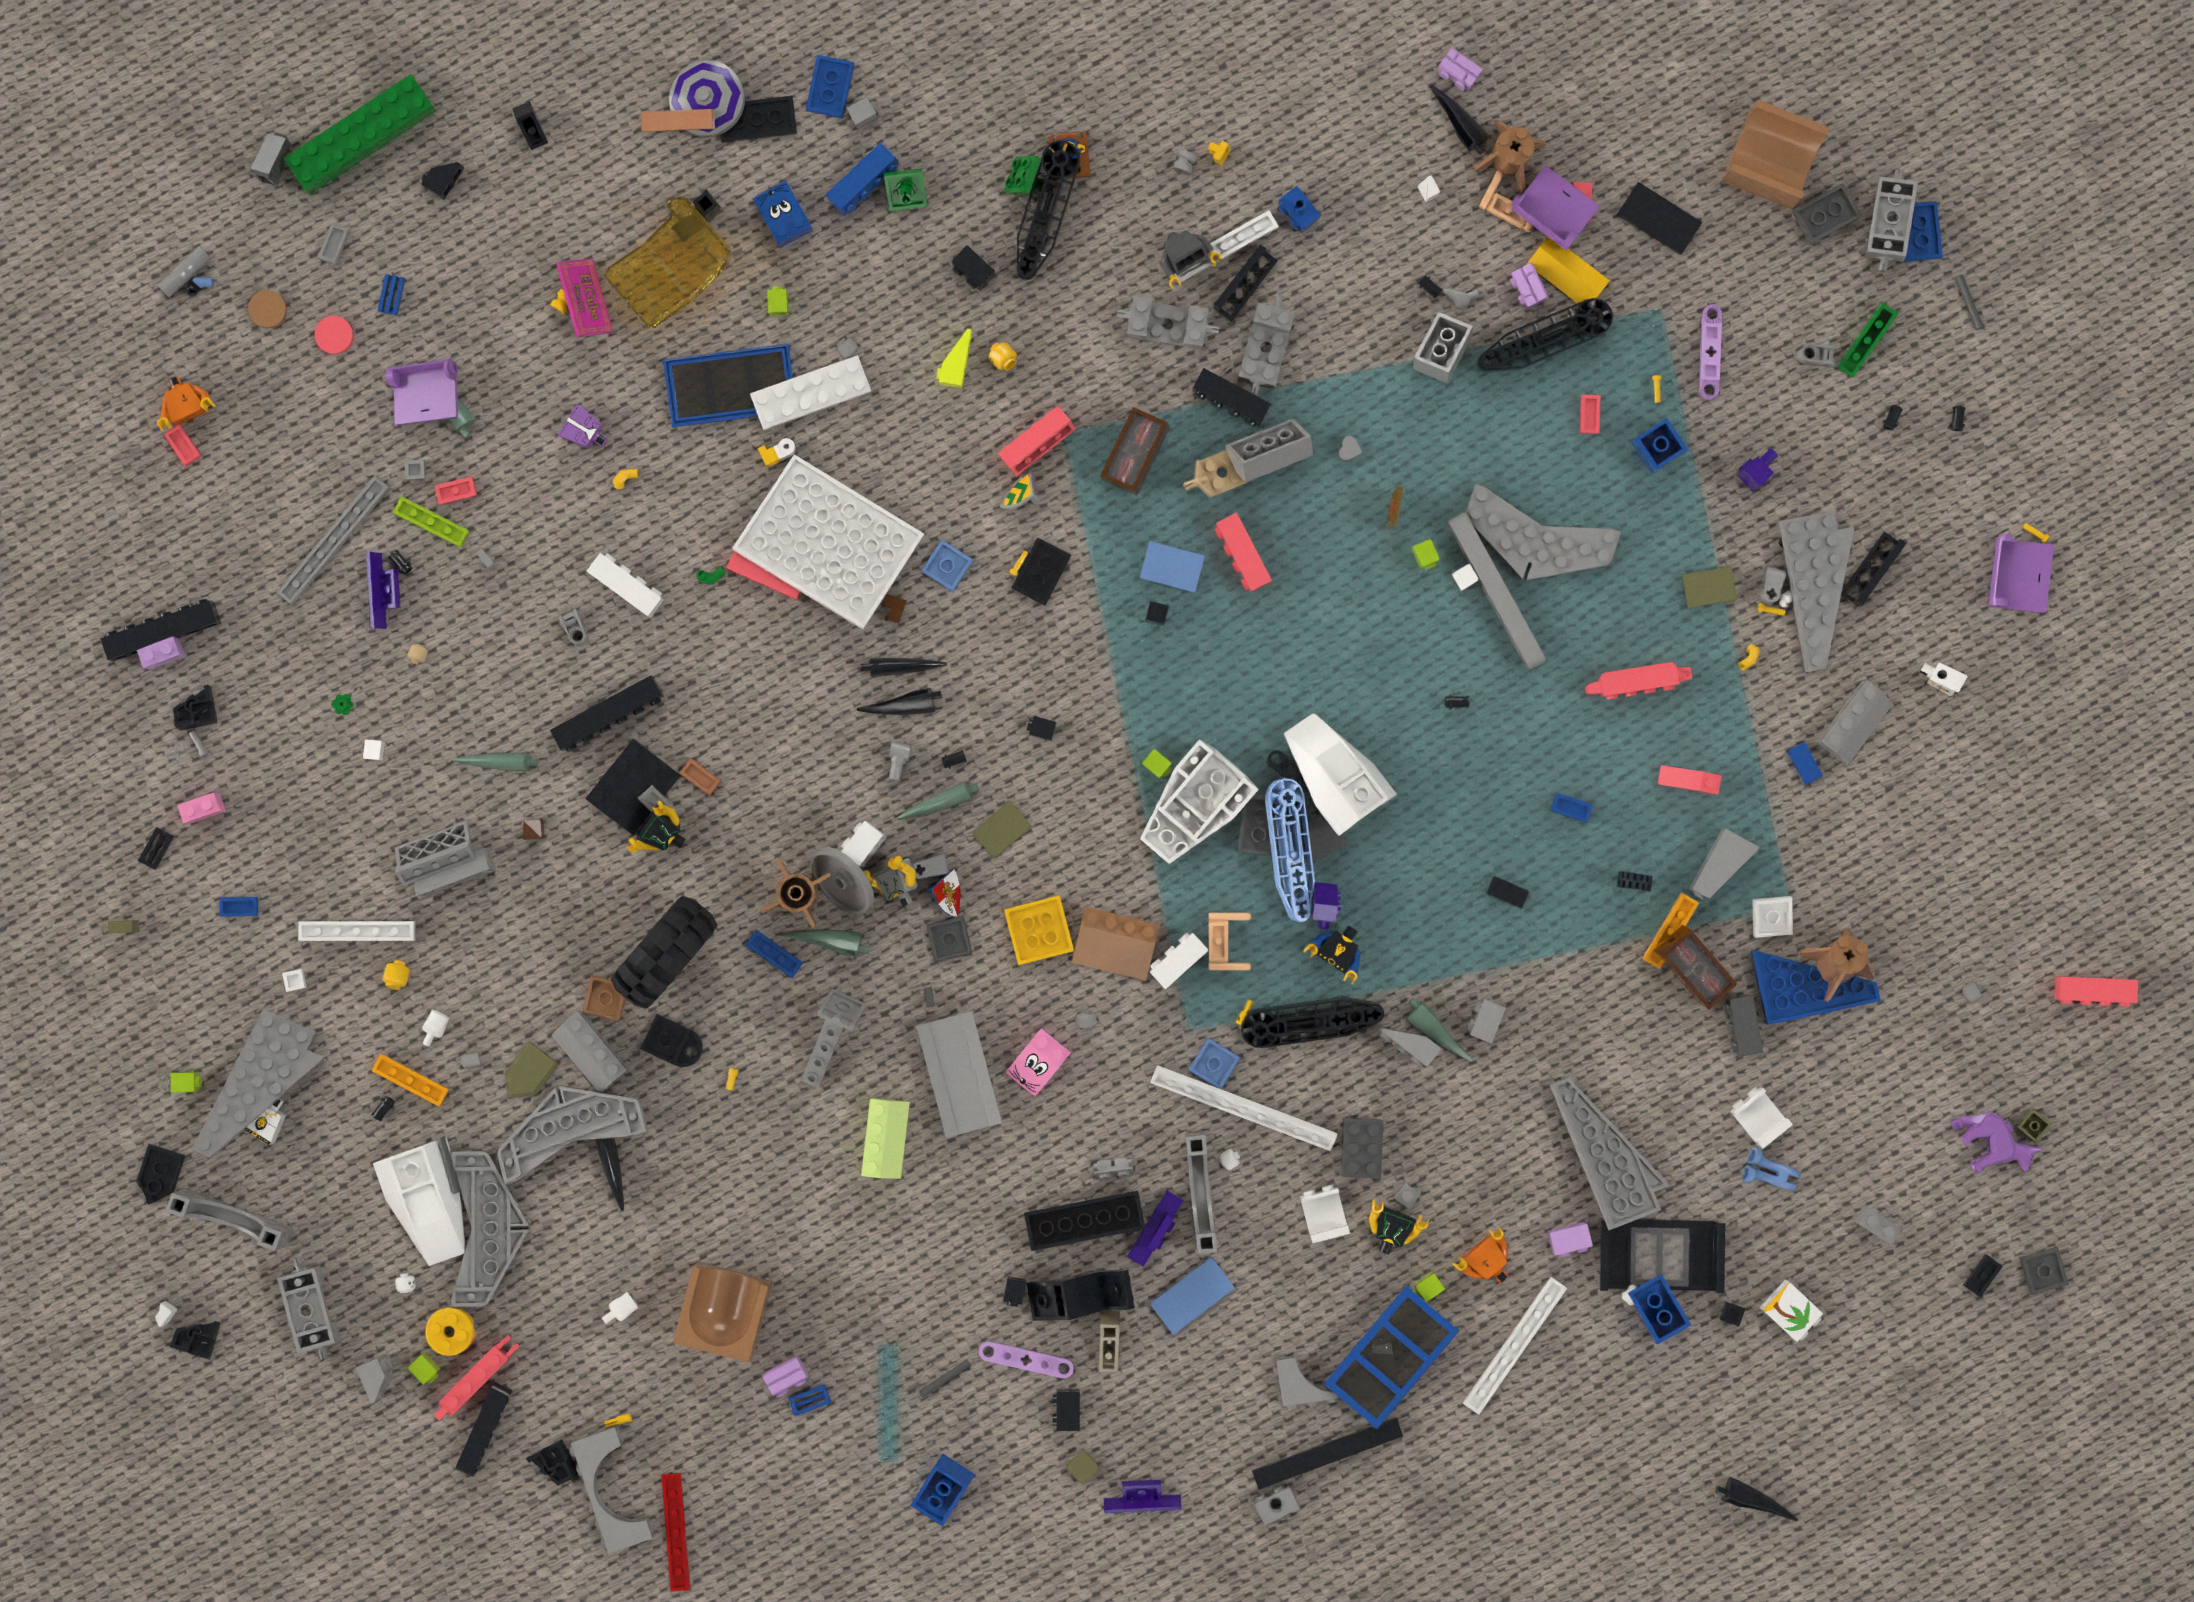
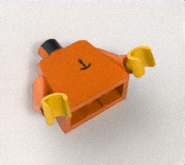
M173 377L168 380L172 390L164 393L165 399L162 401L161 415L157 425L161 431H163L165 426L171 429V423L177 426L210 411L208 408L210 405L213 407L216 405L211 401L210 395L206 390L190 383L182 385L179 377Z
M1497 1225L1498 1230L1494 1233L1490 1229V1234L1463 1257L1458 1256L1460 1262L1459 1264L1453 1263V1266L1472 1278L1479 1280L1485 1278L1488 1280L1494 1276L1499 1283L1503 1282L1508 1277L1507 1273L1502 1269L1508 1263L1506 1260L1508 1249L1501 1228Z

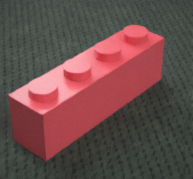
M1057 406L1050 410L1041 420L1035 422L1027 431L1020 434L1017 439L1006 445L998 454L1005 465L1017 477L1076 429L1071 420Z
M1237 512L1217 522V528L1214 531L1219 539H1223L1225 543L1223 548L1227 556H1232L1234 560L1232 566L1236 573L1240 572L1243 578L1241 583L1244 589H1249L1250 593L1271 583L1272 580Z
M733 552L727 565L729 571L797 601L799 600L802 592L737 552Z
M2055 976V999L2061 1000V1004H2073L2074 1000L2080 1001L2081 1005H2092V1001H2098L2099 1005L2111 1006V1002H2118V1006L2130 1007L2131 1003H2137L2138 980Z

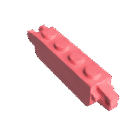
M1673 662L1606 672L1598 677V682L1587 684L1584 691L1588 695L1600 694V697H1606V700L1617 699L1620 694H1625V697L1636 696L1639 691H1644V694L1655 693L1658 688H1663V691L1674 690L1675 686L1679 685L1680 682L1692 679L1691 667H1677Z
M509 1335L499 1344H496L439 1401L441 1408L434 1415L439 1421L446 1414L452 1416L460 1410L511 1358V1355L519 1348V1345L516 1343L506 1352L502 1347L510 1341L511 1337Z

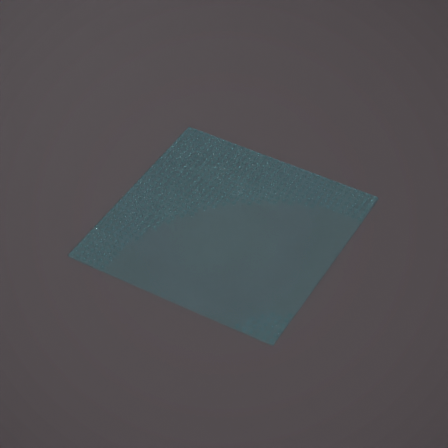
M1660 309L1613 318L1612 325L1608 331L1600 337L1520 370L1483 372L1480 370L1478 359L1481 354L1494 344L1492 343L1466 349L1449 383L1414 370V360L1260 391L1257 394L1258 397L1271 403L1260 427L1257 425L1252 427L1246 424L1245 419L1242 417L1235 418L1228 414L1227 409L1223 407L1218 409L1211 405L1212 402L1150 414L1168 422L1170 428L1137 496L1103 481L1100 477L1127 419L1077 429L1065 438L1146 826L1175 767L1199 739L1218 750L1247 775L1258 788V791L1254 794L1255 796L1265 797L1266 790L1273 781L1286 779L1268 765V755L1274 750H1279L1295 761L1284 733L1313 713L1369 759L1397 794L1342 834L1347 845L1313 862L1315 882L1338 884V892H1341L1340 915H1336V922L1330 921V927L1326 930L1318 928V920H1312V902L1310 917L1306 921L1295 922L1288 917L1286 908L1276 888L1272 856L1237 852L1242 809L1234 819L1170 864L1151 849L1171 946L1177 947L1180 944L1178 940L1185 933L1189 935L1193 933L1208 949L1200 959L1178 978L1188 1028L1191 1031L1235 1022L1248 1000L1254 1002L1250 1009L1252 1011L1258 1008L1337 997L1352 998L1657 934L1681 892L1699 902L1686 927L1753 914L1752 899L1789 896L1726 604L1723 602L1687 608L1682 574L1718 569L1664 318ZM1602 321L1599 324L1604 329L1608 327ZM1590 328L1591 334H1593L1594 328ZM1555 331L1546 332V333L1542 334V336H1544V335H1546V334H1550V333L1555 332ZM1564 331L1563 334L1550 338L1549 340L1545 341V343L1557 339L1561 336H1564L1568 334L1569 331ZM1577 335L1564 340L1566 347L1580 342ZM1516 339L1506 340V341H1502V342H1503V344H1507V343L1512 342V341H1514V340H1516ZM1560 343L1547 348L1549 354L1563 349ZM1521 344L1519 348L1515 350V353L1517 352V350L1524 349L1525 351L1527 346H1522ZM1542 350L1529 355L1531 362L1545 356ZM1501 351V356L1504 359L1510 358L1508 351ZM1496 356L1489 361L1485 359L1484 364L1488 363L1490 366L1491 362L1496 360ZM1525 357L1512 362L1513 367L1527 364ZM1654 375L1662 376V380H1660L1661 403H1654V380H1652ZM1581 395H1601L1599 434H1579ZM1292 418L1311 436L1313 455L1304 460L1255 478L1246 484L1211 498L1196 487L1185 490L1183 483L1193 480L1196 461L1225 451V445ZM1665 418H1668L1688 450L1659 470L1651 473L1631 441ZM1346 436L1354 437L1362 451L1361 455L1349 461L1341 460L1338 455L1342 447V441ZM1125 443L1122 452L1127 453L1130 445ZM1222 468L1217 469V475L1224 478L1226 476L1225 470ZM1475 484L1487 488L1541 526L1614 529L1621 532L1612 561L1608 565L1526 581L1531 566L1530 563H1528L1524 577L1521 579L1477 532L1545 656L1546 662L1530 671L1527 670L1480 583L1477 581L1461 591L1452 576L1454 572L1469 563L1450 531L1447 521L1466 512ZM1402 489H1403L1402 499H1401V501H1400L1401 505H1400V509H1399V512H1398L1399 515H1397V516H1398V521H1397V523H1396V524H1397L1396 527L1394 528V522H1395L1396 511H1397V506H1398V501H1399V495H1400V492H1401ZM1236 512L1272 580L1271 583L1250 593L1249 589H1244L1241 583L1243 578L1240 572L1236 573L1232 566L1234 562L1232 556H1227L1223 548L1225 545L1223 539H1219L1214 531L1217 528V522ZM1431 539L1440 560L1436 562L1437 566L1432 569H1420L1411 548ZM1149 541L1205 556L1195 593L1140 579ZM1150 601L1169 605L1164 626L1145 622ZM1673 662L1677 667H1691L1692 679L1680 682L1679 685L1675 686L1674 690L1663 691V688H1658L1655 693L1644 694V691H1639L1636 696L1625 697V694H1620L1617 699L1606 700V697H1600V694L1588 695L1584 691L1587 684L1598 682V677L1606 672ZM1449 694H1452V696H1469V708H1452L1449 710V708H1445V696H1449ZM1153 749L1157 750L1172 763L1170 765L1172 770L1165 778L1163 776L1160 779L1142 765V762ZM1273 754L1271 762L1278 765L1281 763V757L1278 754ZM1663 765L1722 775L1719 794L1710 795L1658 785L1660 767ZM1288 766L1286 772L1288 775L1294 776L1297 770L1294 766ZM1302 779V785L1307 787L1304 779ZM1303 791L1307 821L1321 815V812L1315 806L1312 797ZM1559 793L1593 804L1588 823L1551 812L1555 794ZM1299 816V823H1300V825H1302V817H1301V816ZM1726 828L1759 846V849L1710 899L1703 898V900H1700L1692 895L1693 892L1689 888L1721 829ZM1277 842V856H1279V843ZM1302 842L1303 852H1306L1305 846ZM1305 854V855H1304L1305 871H1308L1307 858H1306V854ZM1278 858L1279 873L1282 875L1281 859ZM1619 871L1653 876L1651 892L1616 887ZM1306 874L1307 887H1308V886H1309V874ZM1493 876L1529 891L1522 909L1486 894ZM1281 877V887L1284 891L1283 877ZM1298 889L1294 891V896L1297 898L1299 895ZM1209 913L1251 914L1250 920H1228V963H1250V970H1209ZM1348 925L1358 931L1352 941L1358 945L1360 951V966L1354 984H1351L1352 979L1350 977H1347L1346 981H1344L1343 978L1346 974L1316 954L1310 958L1312 955L1311 951L1307 950L1304 952L1303 950L1311 944L1316 936L1327 931L1334 932L1335 930L1343 934ZM1295 1008L1278 1010V1012L1294 1010Z

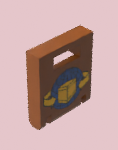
M1079 131L1057 133L1055 141H1068L1079 152L1081 172L1077 173L1076 179L1091 177L1086 131H1082L1083 138H1079ZM1048 134L1050 144L1054 141L1052 134ZM1064 144V151H1066L1067 144ZM1073 155V156H1069V158H1070V160H1071V159H1074V158H1078V156H1077V155ZM1063 156L1056 159L1059 164L1066 161Z

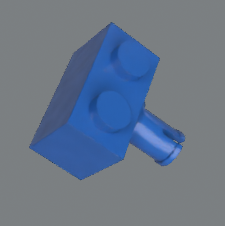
M1298 186L1279 199L1278 204L1280 206H1278V209L1284 216L1288 215L1291 219L1290 224L1296 231L1299 229L1303 233L1320 219L1321 215Z

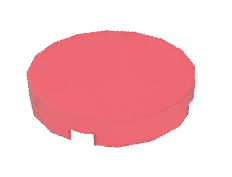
M328 316L318 323L315 329V341L324 352L339 354L347 351L352 345L354 333L351 325L344 318Z

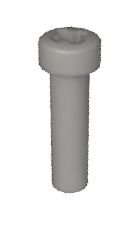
M191 731L189 735L199 751V756H206L209 753L208 750L203 747L195 731Z

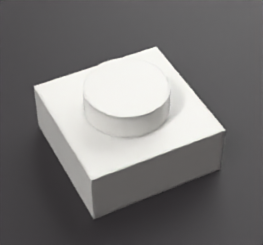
M303 969L282 973L286 992L307 988Z

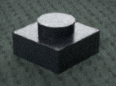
M1726 1301L1720 1320L1739 1327L1745 1308Z

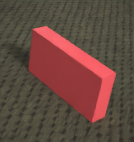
M1601 395L1580 396L1579 434L1600 433Z
M180 424L164 434L184 466L187 467L202 456Z

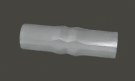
M198 246L158 284V287L170 297L184 283L188 282L190 277L194 276L211 257Z

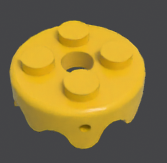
M451 1306L436 1311L429 1318L425 1330L426 1339L430 1347L437 1353L445 1356L462 1353L472 1344L476 1337L473 1317L462 1307ZM447 1326L454 1328V1336L449 1337L445 1334Z

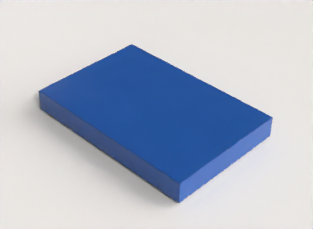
M817 55L806 111L843 119L855 63Z
M1937 201L1915 203L1904 262L1942 259L1943 252Z

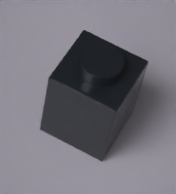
M1150 601L1145 622L1164 626L1169 605Z
M1034 716L1033 720L1029 719L1027 730L1030 731V736L1052 741L1056 722Z
M1007 1277L1003 1301L1007 1302V1305L1018 1307V1304L1022 1305L1027 1279Z

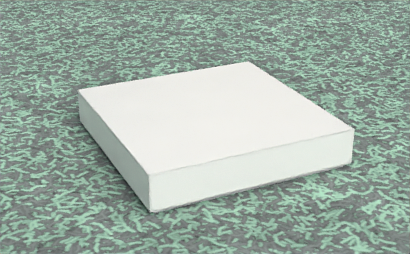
M1791 896L1752 899L1753 936L1755 938L1793 935Z

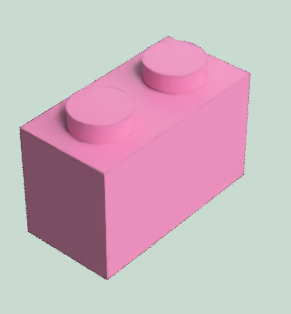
M211 793L177 805L182 821L186 824L226 812L220 793Z

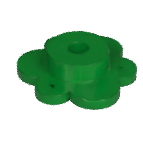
M338 694L336 699L331 702V706L335 709L336 714L348 715L351 711L350 708L354 706L348 694L343 696Z

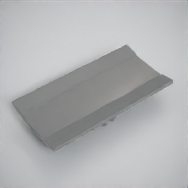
M970 1011L916 1026L946 1138L1001 1124L1002 1120L973 1012Z

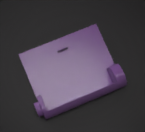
M1546 165L1521 197L1517 195L1511 203L1513 205L1511 210L1566 251L1600 207Z
M452 359L387 368V383L394 388L396 426L458 418V366Z
M2001 534L2000 537H1996L1988 606L2046 613L2054 545L2016 541L2015 538H2012L2013 535Z

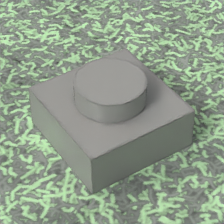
M424 459L405 460V480H426Z
M480 549L476 553L479 556L477 561L483 568L487 567L492 570L497 566L484 549Z
M1404 1182L1393 1198L1410 1210L1421 1194Z

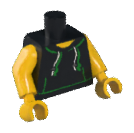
M658 801V804L655 808L652 807L653 811L637 831V841L634 838H630L629 842L632 845L626 846V848L631 853H635L638 850L661 849L665 851L671 843L681 848L686 839L678 834L681 824L674 808L663 805L661 801Z
M1373 1199L1369 1223L1375 1237L1382 1240L1379 1251L1389 1255L1393 1244L1402 1247L1418 1237L1421 1231L1428 1227L1429 1219L1426 1222H1422L1423 1215H1419L1416 1222V1219L1384 1207V1201L1380 1205H1376L1375 1199Z

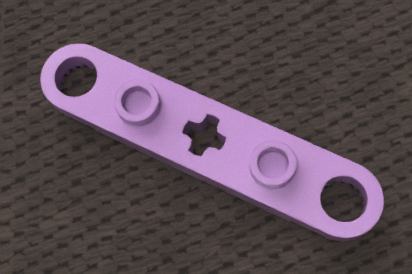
M1714 304L1704 308L1701 319L1699 394L1705 400H1712L1719 393L1722 311L1720 307ZM1707 311H1716V319L1712 320L1707 317ZM1710 347L1712 351H1715L1712 357H1709V354L1706 353ZM1706 385L1714 388L1713 395L1705 394L1704 387Z
M992 1341L982 1343L979 1348V1355L985 1361L1054 1377L1068 1378L1072 1375L1074 1369L1073 1363L1069 1359ZM986 1346H991L994 1349V1354L990 1357L983 1353V1349ZM1025 1354H1028L1029 1359H1032V1362H1028L1027 1365H1024V1361L1021 1360V1357H1025ZM1061 1363H1066L1070 1367L1069 1371L1065 1374L1059 1372L1058 1367Z

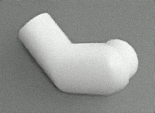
M1791 589L1780 596L1779 604L1781 607L1786 608L1793 601Z

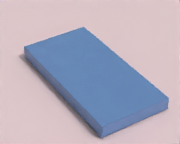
M1210 1257L1153 1300L1150 1305L1174 1335L1235 1289V1287L1214 1259Z

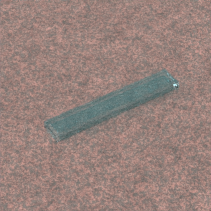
M879 1345V1462H898V1345Z

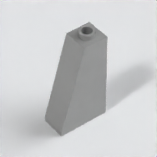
M1726 828L1721 829L1689 888L1693 892L1692 895L1700 900H1703V898L1710 899L1759 849V846Z

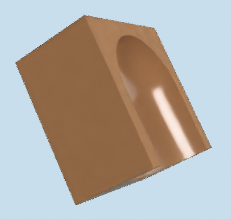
M698 1262L691 1271L673 1343L749 1363L755 1353L773 1281Z

